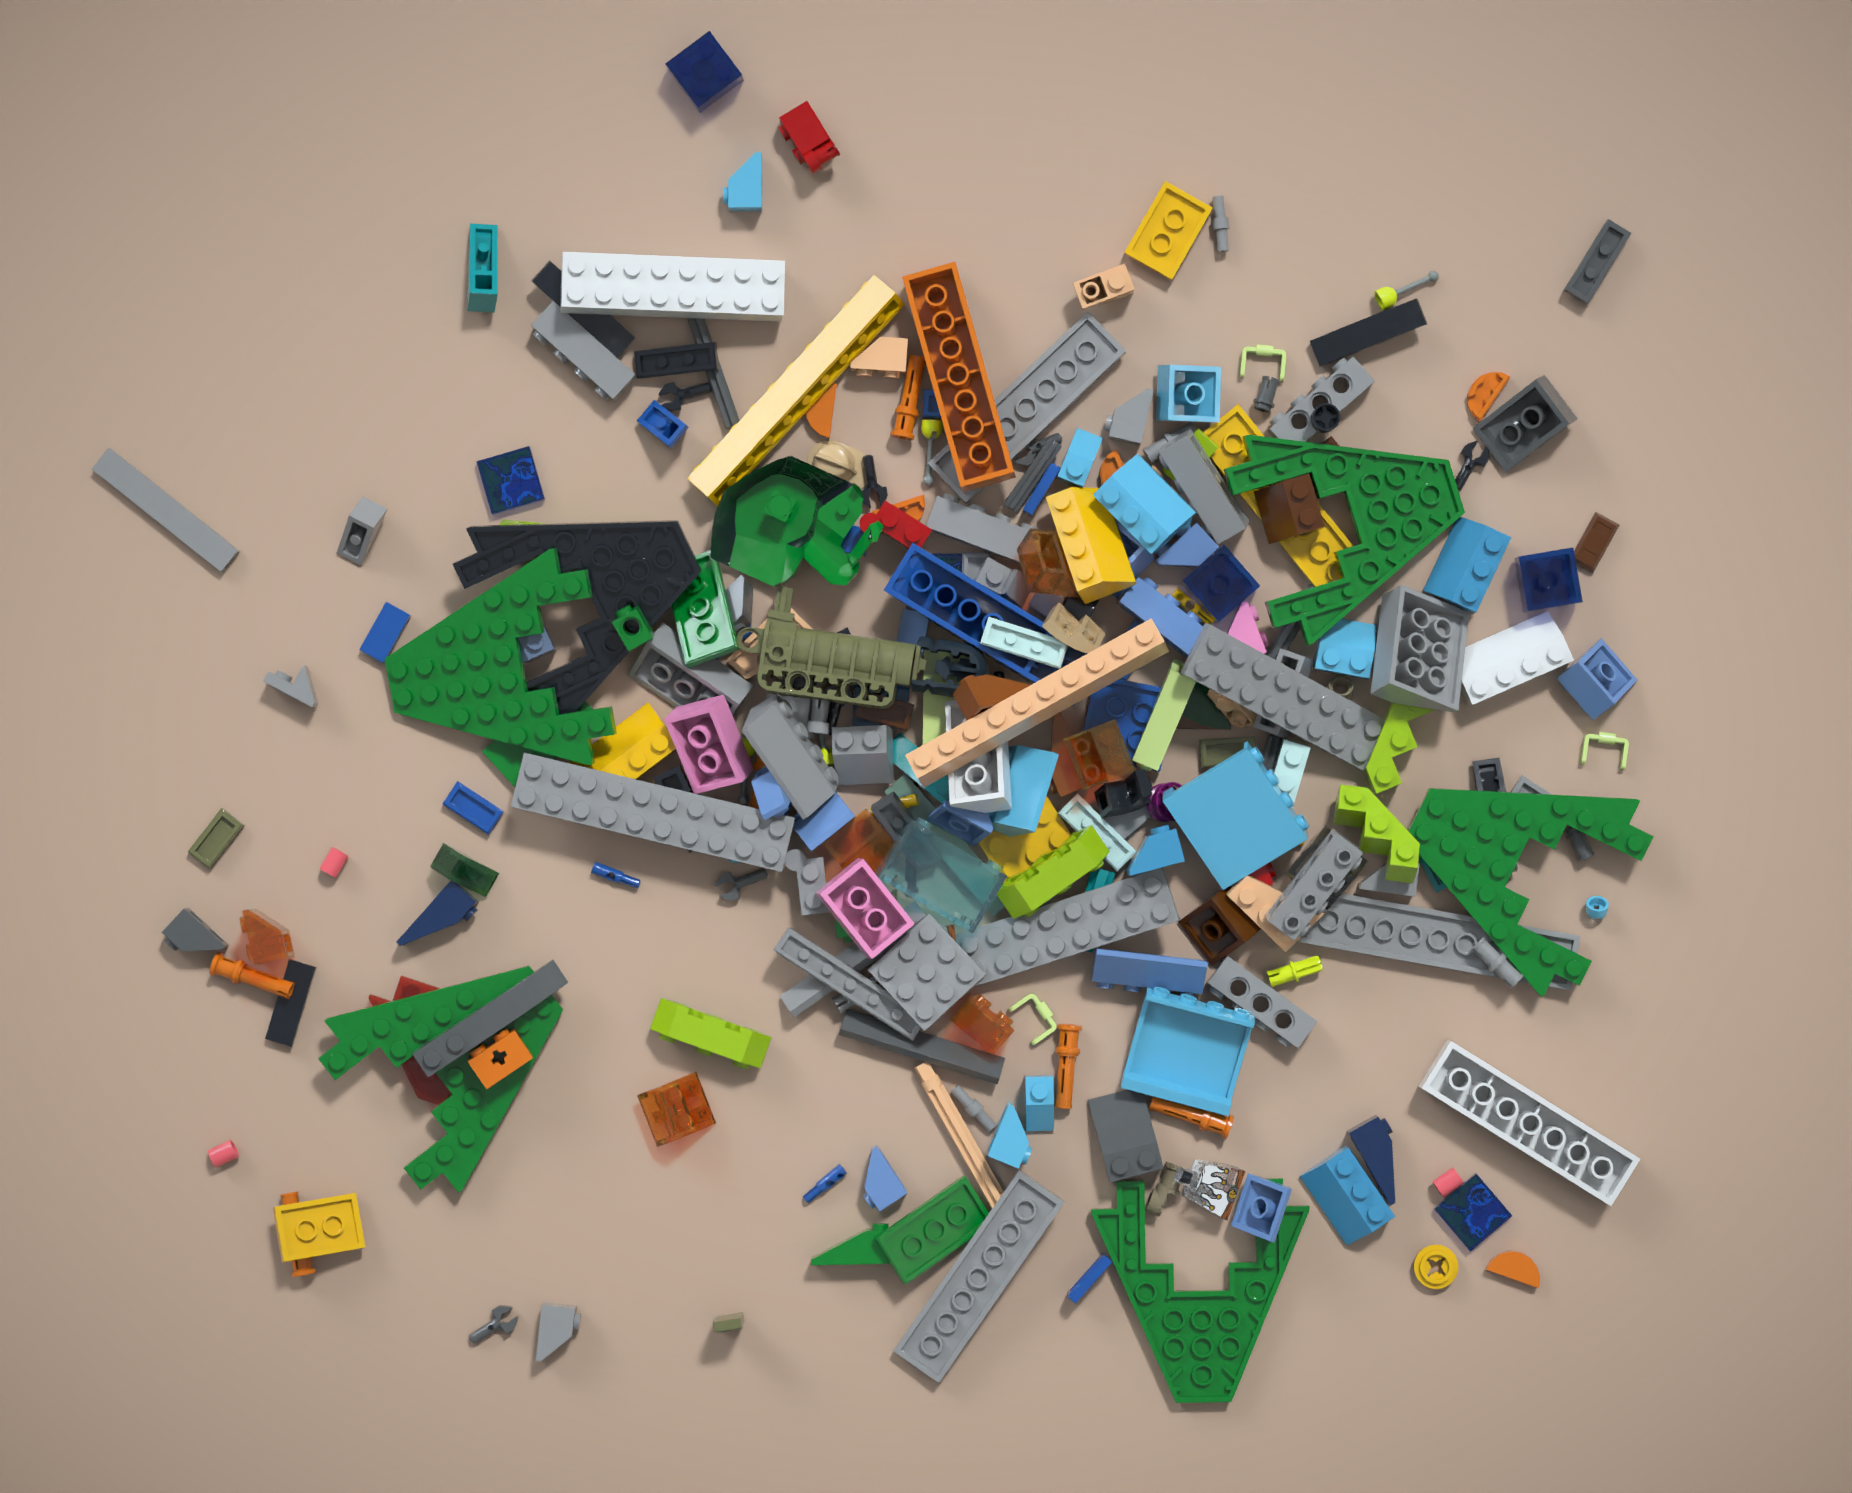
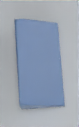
M903 609L897 641L912 643L917 646L920 636L926 637L929 619L916 611Z

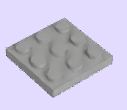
M930 914L868 969L873 977L924 1032L986 976L980 967Z

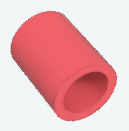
M332 847L320 869L337 878L349 856Z
M232 1140L208 1150L209 1157L216 1168L239 1157L238 1150Z
M1453 1167L1432 1181L1443 1197L1464 1183Z

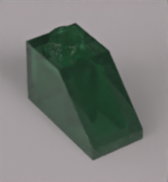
M445 843L442 844L430 868L447 879L484 897L488 895L499 875L497 871Z

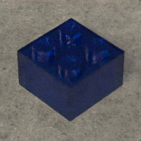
M710 31L665 63L668 72L699 113L744 81L742 73Z
M1224 544L1180 582L1216 624L1260 587L1258 582Z
M1573 547L1514 558L1523 613L1583 602Z

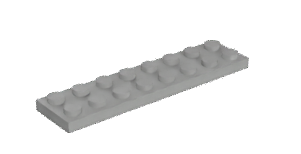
M1089 312L1080 318L995 399L1011 461L1126 353V350ZM949 444L928 462V465L965 504L984 488L981 487L962 492Z
M1207 623L1204 624L1180 672L1186 677L1363 771L1385 719Z
M1164 867L1042 906L1029 917L1022 915L1013 919L1011 916L956 934L955 936L956 943L986 974L974 986L976 987L1180 921V917Z
M1019 1169L896 1346L894 1352L939 1383L1065 1201Z

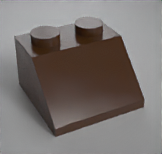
M1309 474L1253 491L1268 544L1311 533L1325 527Z
M1230 886L1224 890L1220 889L1178 921L1211 966L1246 943L1261 929L1227 896L1226 893L1231 889Z

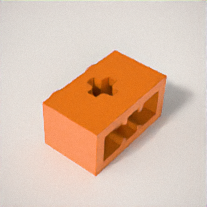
M507 1028L501 1030L493 1036L495 1040L487 1047L481 1044L470 1052L472 1057L468 1059V1063L486 1089L533 1058V1055L515 1029L508 1031ZM497 1050L499 1053L506 1052L503 1063H500L498 1060L492 1061L494 1057L493 1051Z

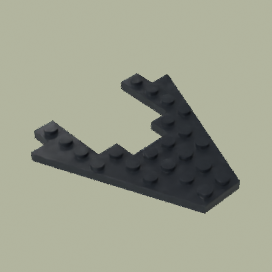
M678 520L470 526L466 530L477 552L452 564L464 589L539 554L541 555L552 548H557L561 573L569 572L575 568L578 571L588 569L592 591L591 599L600 618L576 629L587 654L527 681L528 691L555 688L559 714L576 712L629 653L612 624L614 618L617 617L615 613L627 605H630L631 608L639 606L650 627H652L702 571ZM629 619L625 621V628L629 632L634 633L639 630L640 627L636 620Z

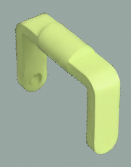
M1258 344L1256 347H1245L1242 350L1240 378H1244L1246 353H1255L1257 356H1281L1279 381L1284 382L1286 352L1284 350Z
M1599 732L1598 735L1586 734L1584 736L1581 764L1586 763L1589 739L1597 740L1598 743L1623 744L1620 769L1625 770L1629 747L1627 739L1618 738L1616 734Z
M1030 993L1008 1008V1010L1012 1012L1029 999L1033 1000L1036 1004L1035 1008L1043 1020H1047L1051 1026L1050 1029L1031 1041V1044L1035 1045L1056 1030V1023L1051 1018L1053 1013L1044 1001L1040 1002L1035 994Z

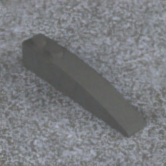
M551 960L414 1050L413 1056L427 1077H430L569 982L555 961Z

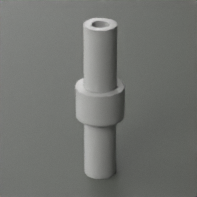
M1214 196L1212 197L1214 219H1212L1213 231H1216L1218 252L1229 251L1227 236L1229 219L1225 217L1224 197Z
M959 1085L951 1091L956 1099L965 1107L964 1111L971 1118L975 1117L988 1132L996 1126V1123L982 1110L983 1106L977 1099L973 1100Z

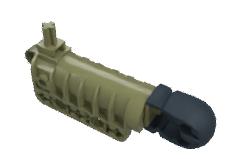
M777 586L774 610L768 611L765 629L746 627L737 636L739 647L743 651L761 655L758 670L759 685L769 693H779V695L827 700L833 703L876 709H888L894 704L898 686L912 687L914 692L924 693L926 690H929L931 694L954 697L953 693L960 685H955L953 680H948L946 684L936 683L932 679L927 678L924 681L918 680V673L921 670L925 671L927 659H922L921 657L922 649L930 650L931 653H938L939 651L948 652L955 659L959 658L960 654L970 657V659L960 658L959 663L951 662L950 656H946L943 660H936L935 673L940 674L943 680H947L948 676L957 677V682H960L969 675L977 677L987 674V661L982 652L973 645L964 642L943 639L934 642L932 638L920 636L916 646V644L800 628L797 623H794L795 614L790 613L794 589ZM748 632L755 633L758 637L757 644L752 648H747L742 643L743 636ZM772 673H774L778 679L785 680V685H782V682H773L772 686H770L766 679L771 678ZM804 677L806 679L805 687L801 690H794L793 683L795 679ZM813 678H815L814 682H817V685L825 686L827 681H829L833 687L841 688V697H839L840 693H837V690L830 689L825 694L821 688L814 687ZM853 685L861 686V694L856 698L848 696V690ZM868 686H870L869 690H872V693L879 694L882 689H885L889 697L883 698V701L880 702L876 696L868 695Z

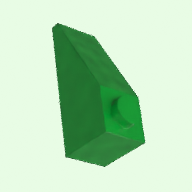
M889 1223L872 1224V1228H867L812 1257L811 1265L890 1264L874 1240V1237L889 1228Z

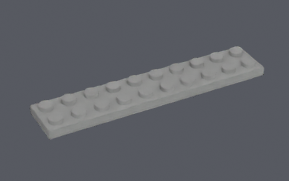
M528 753L523 754L511 807L780 872L783 871L795 821L794 817L781 815L777 818L772 816L764 820L760 809Z
M1332 892L1326 900L1328 904L1323 911L1325 914L1297 941L1500 978L1494 971L1491 973L1487 969L1489 966L1471 949L1484 937L1497 952L1502 954V951L1471 916ZM1522 926L1578 953L1580 936ZM1506 957V960L1514 967V965ZM1555 974L1549 987L1571 990L1572 982ZM1524 977L1519 980L1528 983Z

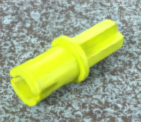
M1313 956L1295 963L1289 961V965L1268 970L1267 975L1271 987L1274 988L1293 980L1299 982V978L1321 972L1323 966L1319 956Z

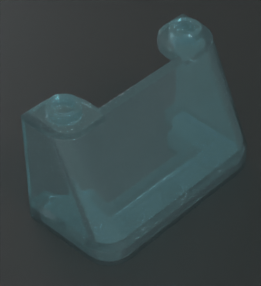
M920 817L916 821L910 819L874 873L882 881L973 934L1007 877L1001 873L1003 867L990 859L986 864L936 835L930 830L932 825Z

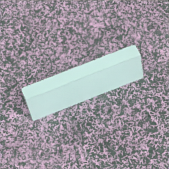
M988 617L980 642L982 645L1061 669L1068 645L1054 637Z
M1078 793L1058 812L1075 831L1090 825L1094 827L1110 851L1104 859L1116 871L1137 852Z

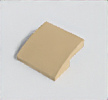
M1060 602L1050 610L1042 625L1056 639L1084 653H1090L1099 648L1105 636V633L1087 615L1078 621Z

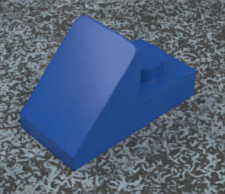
M655 400L637 420L638 423L662 441L669 449L675 445L689 428Z

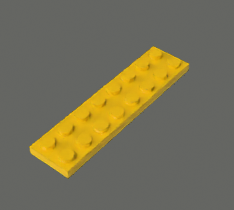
M1239 404L1222 416L1220 422H1215L1203 432L1219 445L1210 459L1224 476V469L1249 462L1242 439L1243 436L1255 435L1265 437ZM1258 489L1239 494L1262 522L1253 491ZM1319 503V509L1325 526L1323 529L1278 542L1315 587L1342 579L1334 552L1353 546Z

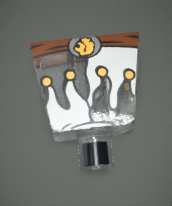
M1196 1159L1191 1170L1179 1167L1175 1173L1174 1180L1176 1183L1185 1185L1182 1192L1183 1197L1214 1215L1228 1220L1246 1171L1231 1164Z

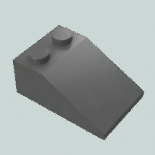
M1543 375L1477 424L1473 430L1485 446L1488 447V450L1503 470L1507 472L1578 418L1548 378Z
M1123 1090L1088 1099L1109 1182L1164 1169L1144 1094Z

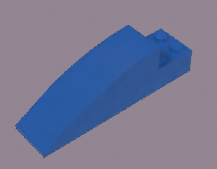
M914 543L911 544L884 588L885 592L958 639L973 645L982 654L1028 682L1036 683L1059 670L1058 668L980 644L988 617L1051 637L1054 636L1042 627L1044 622ZM1068 646L1061 668L1088 653ZM1078 702L1072 705V707L1075 708Z

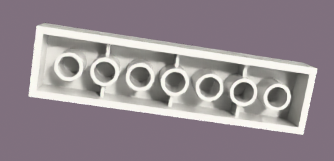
M563 252L560 313L781 322L784 316L785 261Z
M1446 1040L1418 1086L1612 1206L1640 1161V1158L1450 1040Z

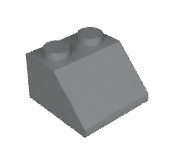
M887 725L832 727V756L835 771L839 778L838 785L894 783L893 728Z

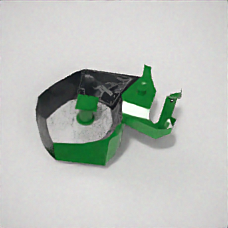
M788 456L744 476L723 492L715 511L712 526L710 558L775 588L789 583L797 575L803 559H805L830 584L846 586L857 575L860 559L871 542H877L883 530V525L879 521L870 524L852 552L846 554L841 547V543L862 513L863 495L860 487L855 483H850L793 456Z

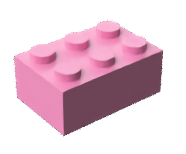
M724 694L678 706L664 719L694 794L741 783L754 770Z
M857 858L815 892L865 957L869 959L877 956L915 924L862 858Z

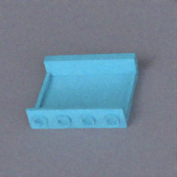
M1248 741L1244 743V749L1177 790L1171 787L1163 792V803L1223 890L1308 839L1307 829L1309 825L1302 814H1296L1292 808L1294 806L1292 798L1286 791L1281 792L1277 786L1279 780L1272 769L1267 771L1262 763L1264 758L1256 746L1252 748Z
M1147 987L1122 1075L1121 1088L1228 1116L1250 1033L1255 1025V1016L1250 1015L1251 1013L1245 1009L1235 1008L1231 1010L1223 1008L1224 1006L1221 1003L1215 1001L1204 1003L1197 1001L1192 995L1181 994L1178 996L1170 994L1169 990L1162 987H1154V989Z

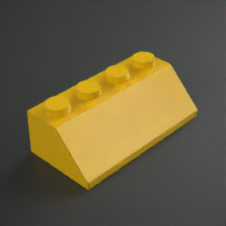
M1070 487L1047 496L1046 499L1077 592L1084 603L1087 604L1136 585L1137 582L1114 516L1093 496L1099 488Z
M648 702L616 726L617 734L603 736L592 744L594 764L586 765L575 761H569L568 763L638 780L674 753L676 748L667 726Z

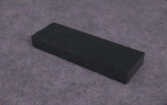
M716 342L634 351L637 379L719 370Z
M289 959L283 979L294 982V990L289 999L278 995L265 1039L293 1047L317 967Z

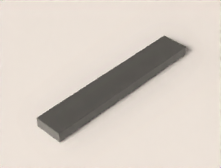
M851 1009L846 1010L839 1032L841 1036L994 1084H998L1005 1061L1004 1057L921 1031L918 1032L912 1041L878 1018Z

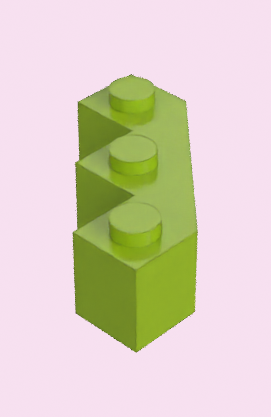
M1391 702L1381 732L1364 770L1373 794L1402 784L1392 757L1417 748L1407 721L1433 711L1432 709Z
M1340 784L1335 802L1334 824L1361 828L1360 850L1363 853L1387 856L1385 880L1413 883L1418 870L1420 843L1368 788Z
M1090 825L1072 833L1059 848L1040 855L1027 870L1009 877L995 893L1013 919L1022 915L1029 917L1039 910V906L1056 894L1060 895L1070 889L1071 884L1086 873L1099 869L1104 864L1103 859L1110 851L1094 827Z
M665 998L660 999L650 1027L651 1030L660 1033L659 1038L670 1043H675V1040L696 1046V1052L710 1057L712 1053L734 1060L733 1065L746 1070L749 1069V1066L761 1068L772 1038L754 1029L734 1024L720 1017L695 1010Z

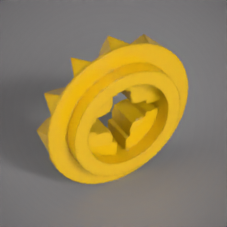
M1428 1245L1420 1250L1414 1260V1273L1424 1286L1431 1289H1441L1450 1285L1456 1278L1458 1261L1449 1248L1443 1245ZM1444 1257L1440 1267L1445 1274L1442 1275L1434 1271L1427 1276L1431 1269L1427 1259L1429 1258L1437 1262Z

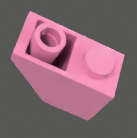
M1247 601L1242 602L1237 609L1227 634L1265 654L1267 653L1265 647L1269 646L1264 631H1258L1255 621L1259 620L1254 605L1249 606Z

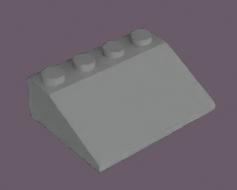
M1399 585L1384 594L1381 602L1370 694L1396 704L1457 712L1459 709L1469 612L1403 585Z

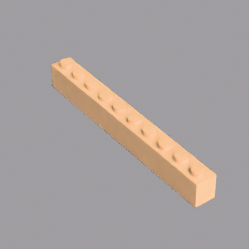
M1151 618L905 756L922 786L926 787L1164 655L1169 650Z

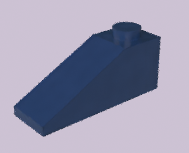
M451 880L396 943L402 946L458 924L463 919L468 922L478 911L475 905L479 901L455 880Z
M1374 1115L1351 1128L1347 1133L1387 1203L1391 1206L1395 1203L1392 1140L1389 1136L1393 1131L1385 1118L1380 1120L1377 1115Z

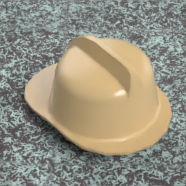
M826 440L816 444L809 452L808 464L850 483L854 482L860 489L867 485L862 459L865 454L837 441Z

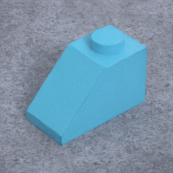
M755 152L728 179V187H723V204H728L729 211H762L761 152Z
M1077 428L1057 479L1075 487H1083L1103 438Z
M1053 1075L1025 1076L1026 1131H1054Z

